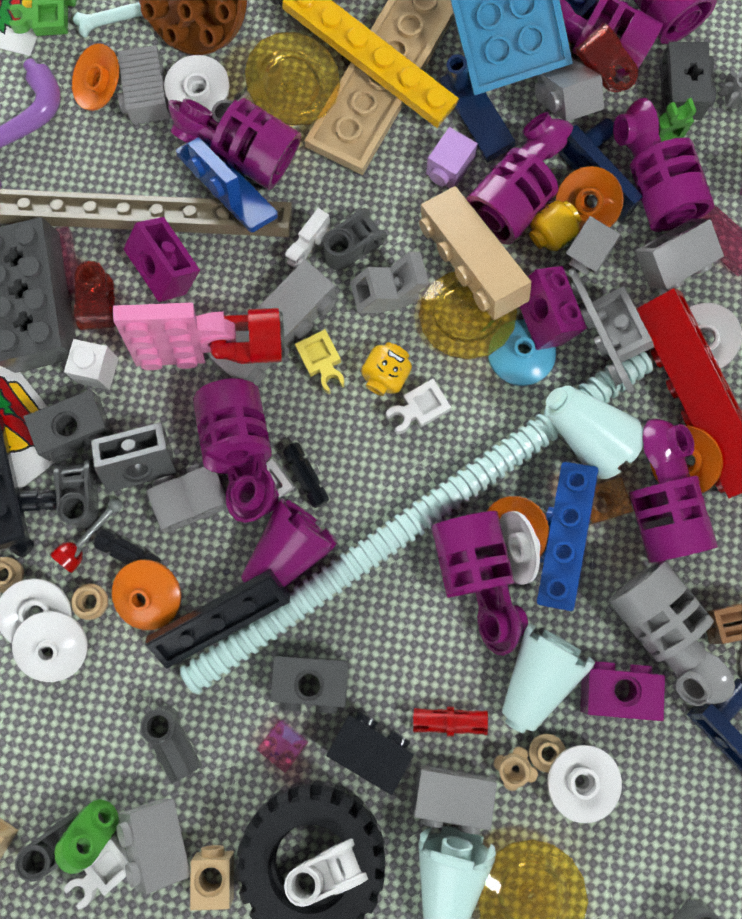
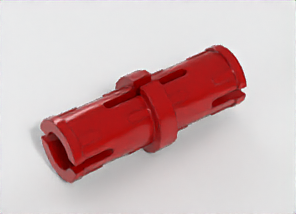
M447 706V709L438 710L414 708L413 732L447 733V737H454V733L488 735V710H454V706Z

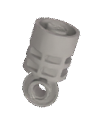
M666 560L659 561L638 574L609 599V603L656 662L665 660L676 674V690L684 701L694 706H703L704 704L723 703L732 697L735 683L729 668L717 656L707 652L697 641L711 627L714 620Z

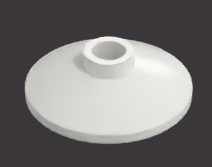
M192 55L180 59L169 69L164 81V90L168 101H183L185 98L202 104L211 112L213 106L218 101L227 99L230 88L229 78L224 67L217 60L204 55ZM197 90H203L200 93H195Z
M701 303L691 306L690 309L703 335L705 333H712L714 336V340L709 347L720 369L727 366L736 357L742 344V328L739 320L729 309L718 304Z
M518 511L506 512L500 518V524L514 581L520 585L528 584L536 578L539 570L540 541L532 525L522 513Z
M25 579L13 584L0 597V632L10 643L13 642L18 627L27 618L34 615L31 607L34 605L40 606L43 612L57 611L72 617L70 602L58 586L42 579Z
M57 611L39 612L27 618L16 630L12 642L13 657L18 667L29 677L43 682H57L72 676L82 666L88 650L87 637L81 625L69 615ZM41 647H50L53 650V655H44L41 652Z
M576 745L564 750L554 760L549 770L547 785L553 805L563 816L578 823H593L605 818L616 807L621 795L622 779L617 764L605 751L591 745ZM584 774L585 783L580 787H576V777Z

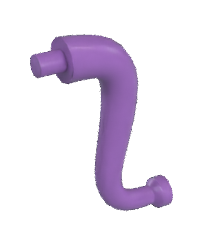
M31 58L24 62L23 67L27 71L26 81L36 94V97L27 109L0 126V148L38 130L56 114L61 102L59 85L47 65L37 64Z

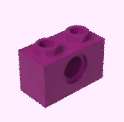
M165 217L135 223L123 250L158 302L186 295L201 270Z
M563 266L536 269L527 276L532 282L529 302L520 306L536 350L563 346L587 329Z
M595 661L593 668L581 680L580 712L595 716L664 721L665 675L654 674L653 666L630 664V671L616 670V663ZM620 680H625L629 686V693L623 700H619L615 695V686Z

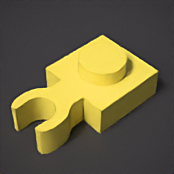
M326 329L295 343L296 350L310 377L318 373L321 374V384L327 394L331 393L327 385L328 380L331 378L338 379L342 388L345 386L343 375L333 367L341 363V358Z

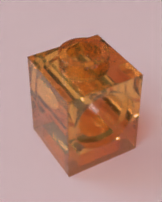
M622 477L596 485L595 495L602 497L606 501L607 508L605 513H601L592 506L589 527L633 512Z

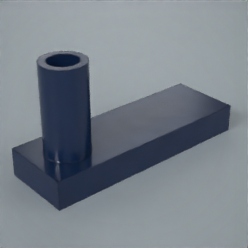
M461 54L452 55L447 61L448 74L438 80L442 86L459 98L454 110L473 141L478 143L477 147L488 163L515 147V139L486 92L474 96L466 58Z
M604 118L586 132H583L577 125H574L572 133L567 138L568 142L559 152V155L574 171L579 168L594 166L606 169L617 178L622 187L624 197L623 208L618 218L622 222L632 214L643 196L598 148L614 136V122L609 118Z
M737 678L734 681L735 689L733 695L728 700L718 704L694 706L687 715L742 772V734L730 723L742 709V680Z

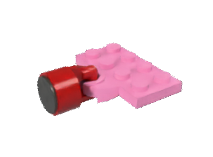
M193 303L113 306V321L136 367L141 366L144 370L162 369V365H176L182 369L195 368L197 364L205 363V353L209 352L216 359H226L240 364L282 362V359L285 358L283 312H279V308L248 309V315L224 316L223 311L196 316ZM236 331H249V341L236 342Z

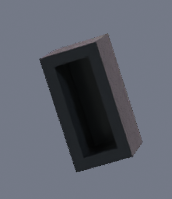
M359 711L357 716L349 713L326 756L388 794L393 795L414 756L413 749L408 747L411 741L394 730H391L388 735L377 729L378 721L362 711Z

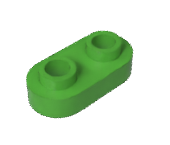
M99 799L88 804L79 812L56 844L54 855L56 863L61 870L69 874H77L91 866L116 831L119 822L117 810L110 802ZM98 814L103 817L104 823L99 820ZM77 843L83 847V854L77 850Z

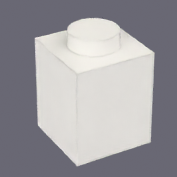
M73 339L64 373L78 384L110 390L119 358L108 346Z

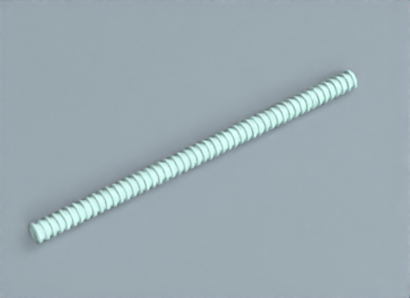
M646 352L622 362L632 385L636 383V380H641L644 374H649L653 371L652 361ZM607 366L604 368V372L598 371L595 377H590L587 380V384L581 383L578 386V390L605 403H608L610 398L617 397L619 392L626 390L623 383L615 385ZM545 410L544 415H536L535 421L529 420L526 423L527 427L521 426L518 428V433L512 432L508 440L502 439L500 446L495 444L492 446L491 452L485 451L482 459L479 457L474 459L475 464L468 463L465 466V471H457L455 478L450 476L447 479L448 483H440L438 490L434 488L430 490L431 495L428 497L423 495L421 502H413L410 510L408 508L403 509V515L396 514L393 522L389 520L385 522L386 527L383 529L378 527L376 534L372 535L370 533L367 535L368 539L366 541H358L359 546L356 548L351 546L349 548L350 552L346 555L341 553L338 561L331 560V566L328 568L323 566L321 568L322 572L319 574L314 572L311 580L305 579L302 581L304 585L293 587L294 592L290 594V603L241 628L236 633L228 635L226 640H219L218 646L211 645L208 653L201 652L199 654L200 658L198 660L195 658L190 660L188 667L186 665L180 667V675L187 687L197 695L202 693V687L208 688L212 685V680H220L223 672L225 674L230 673V667H238L242 659L248 660L251 652L254 654L258 653L261 645L263 647L268 646V640H276L278 638L277 634L280 632L282 634L286 633V628L289 625L291 627L296 626L295 621L299 618L304 620L306 618L305 614L308 612L310 614L314 613V608L317 605L319 607L324 606V600L328 598L331 601L334 593H342L341 588L352 586L351 581L354 579L359 581L362 573L369 574V568L372 566L377 568L379 566L378 562L381 560L387 561L390 553L393 555L397 554V548L401 547L404 549L407 546V541H415V536L417 534L422 536L425 533L424 529H431L435 521L441 522L443 520L442 516L446 515L448 517L452 514V509H460L462 502L467 504L470 501V496L477 497L479 490L485 491L487 489V484H495L497 477L502 479L506 471L512 472L514 470V465L520 466L523 463L522 459H530L532 452L537 454L541 446L545 448L549 445V440L555 441L558 438V434H561L549 419Z

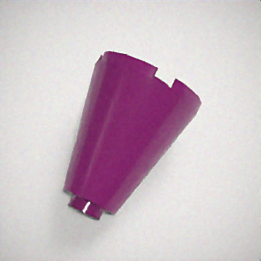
M281 498L275 506L241 575V579L245 583L271 569L285 587L330 553L338 544L337 540L326 527L320 532V527L315 523L317 519L296 503L290 500L285 502Z

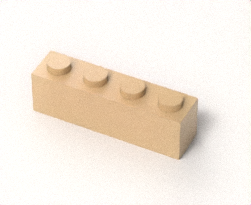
M456 186L421 204L422 219L419 220V225L423 234L428 239L432 238L436 243L438 253L443 261H449L455 268L457 279L462 286L470 288L473 292L474 300L481 311H487L492 319L496 320L529 302L531 280Z

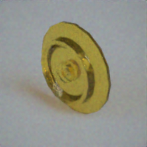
M297 32L275 33L262 39L249 54L245 68V79L250 97L255 105L287 125H309L323 118L336 103L340 88L338 67L329 51L314 38Z
M455 271L445 274L430 285L422 297L419 310L422 332L432 346L450 357L468 360L489 356L504 346L514 331L517 309H514L502 317L493 320L487 311L483 312L479 309L474 300L473 292L468 286L464 287L461 285Z
M534 839L512 842L496 852L495 862L478 900L481 919H585L588 905L584 878L572 858L555 845ZM530 894H534L532 898H528Z

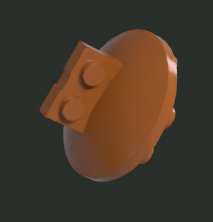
M139 0L143 17L149 21L157 34L169 46L190 55H206L227 46L239 32L247 7V0Z

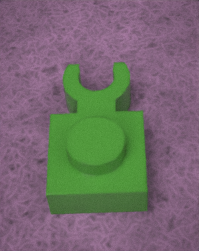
M32 0V8H26L21 4L9 6V10L14 18H20L16 21H9L14 33L23 34L32 28L36 36L68 34V5L65 0Z
M688 98L685 104L678 108L675 102L670 103L666 108L667 112L658 117L661 142L685 137L694 122L693 116L696 113L692 98Z

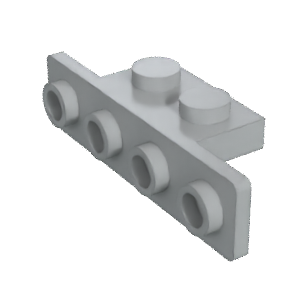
M576 269L568 270L573 279V282L569 284L577 302L583 300L586 306L585 309L581 310V314L589 330L596 327L599 336L593 339L602 357L609 354L613 362L607 368L615 385L623 383L628 393L634 391L635 389L622 362L655 346L627 290L622 286L592 302Z

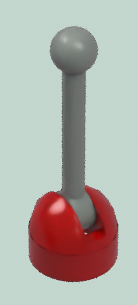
M117 498L111 499L108 503V509L76 543H62L50 556L67 571L73 573L83 560L81 547L114 512H119L122 509V501Z

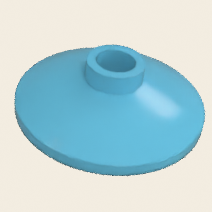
M513 320L503 324L493 334L488 346V359L493 371L502 380L513 385L527 386L541 381L550 373L556 360V347L536 350L525 320ZM526 344L530 352L527 354L521 353L518 350V345Z

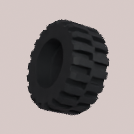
M313 781L309 785H304L303 782L292 784L289 789L285 791L281 789L272 795L266 803H263L246 827L236 855L239 857V863L235 868L236 881L242 884L239 895L243 904L250 903L252 910L249 916L252 919H364L367 913L372 914L378 903V894L383 889L385 879L384 841L382 832L377 827L376 818L371 811L366 810L363 806V801L358 796H350L345 792L346 788L335 784V787L324 785L325 781ZM304 825H317L329 829L342 842L352 838L355 844L352 850L361 872H366L368 880L350 890L337 895L333 894L309 906H296L287 898L284 889L285 881L277 868L276 856L279 844L291 830Z

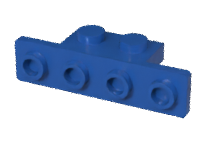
M198 137L176 149L177 157L249 232H255L278 218L277 210L235 168L220 159L210 149V144Z
M563 462L561 465L554 507L548 508L546 516L550 531L546 550L540 557V563H544L537 597V604L540 606L570 612L575 609L599 472L596 466Z

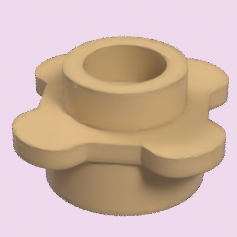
M515 747L512 753L506 756L498 755L494 760L495 769L499 771L505 788L510 791L517 790L527 782L533 783L538 777V771L535 767L531 766L527 758L528 752L523 747ZM513 766H518V767H519V771H518V772L513 771L512 767H513Z

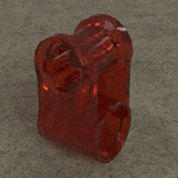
M606 23L601 24L575 48L582 62L594 72L602 75V85L607 91L612 93L621 92L631 88L636 83L638 67L622 46L616 33ZM623 68L626 72L622 77L623 81L615 83L613 80L617 74L615 70Z
M86 261L81 263L74 273V315L77 327L81 331L115 328L113 306L116 305L113 279L97 262Z

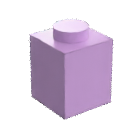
M449 127L428 157L426 174L439 186H447L448 188L457 186L475 159L478 143Z

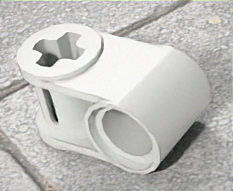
M348 839L319 853L318 856L304 861L290 871L284 884L285 894L289 901L296 906H309L326 897L343 893L367 881L366 872H361L352 847L355 845L353 839ZM300 873H308L313 877L315 881V891L313 893L305 892L300 887Z

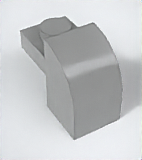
M409 251L391 267H367L350 281L358 313H382L403 308L420 299L418 292L429 285L421 253Z

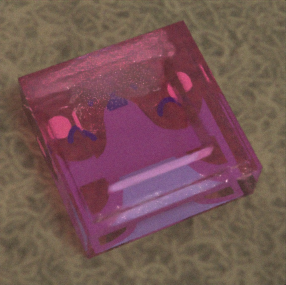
M280 718L256 750L286 773L309 741Z

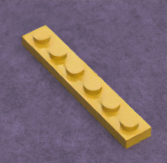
M332 0L282 1V9L436 128L441 125L457 105L459 100L457 96Z

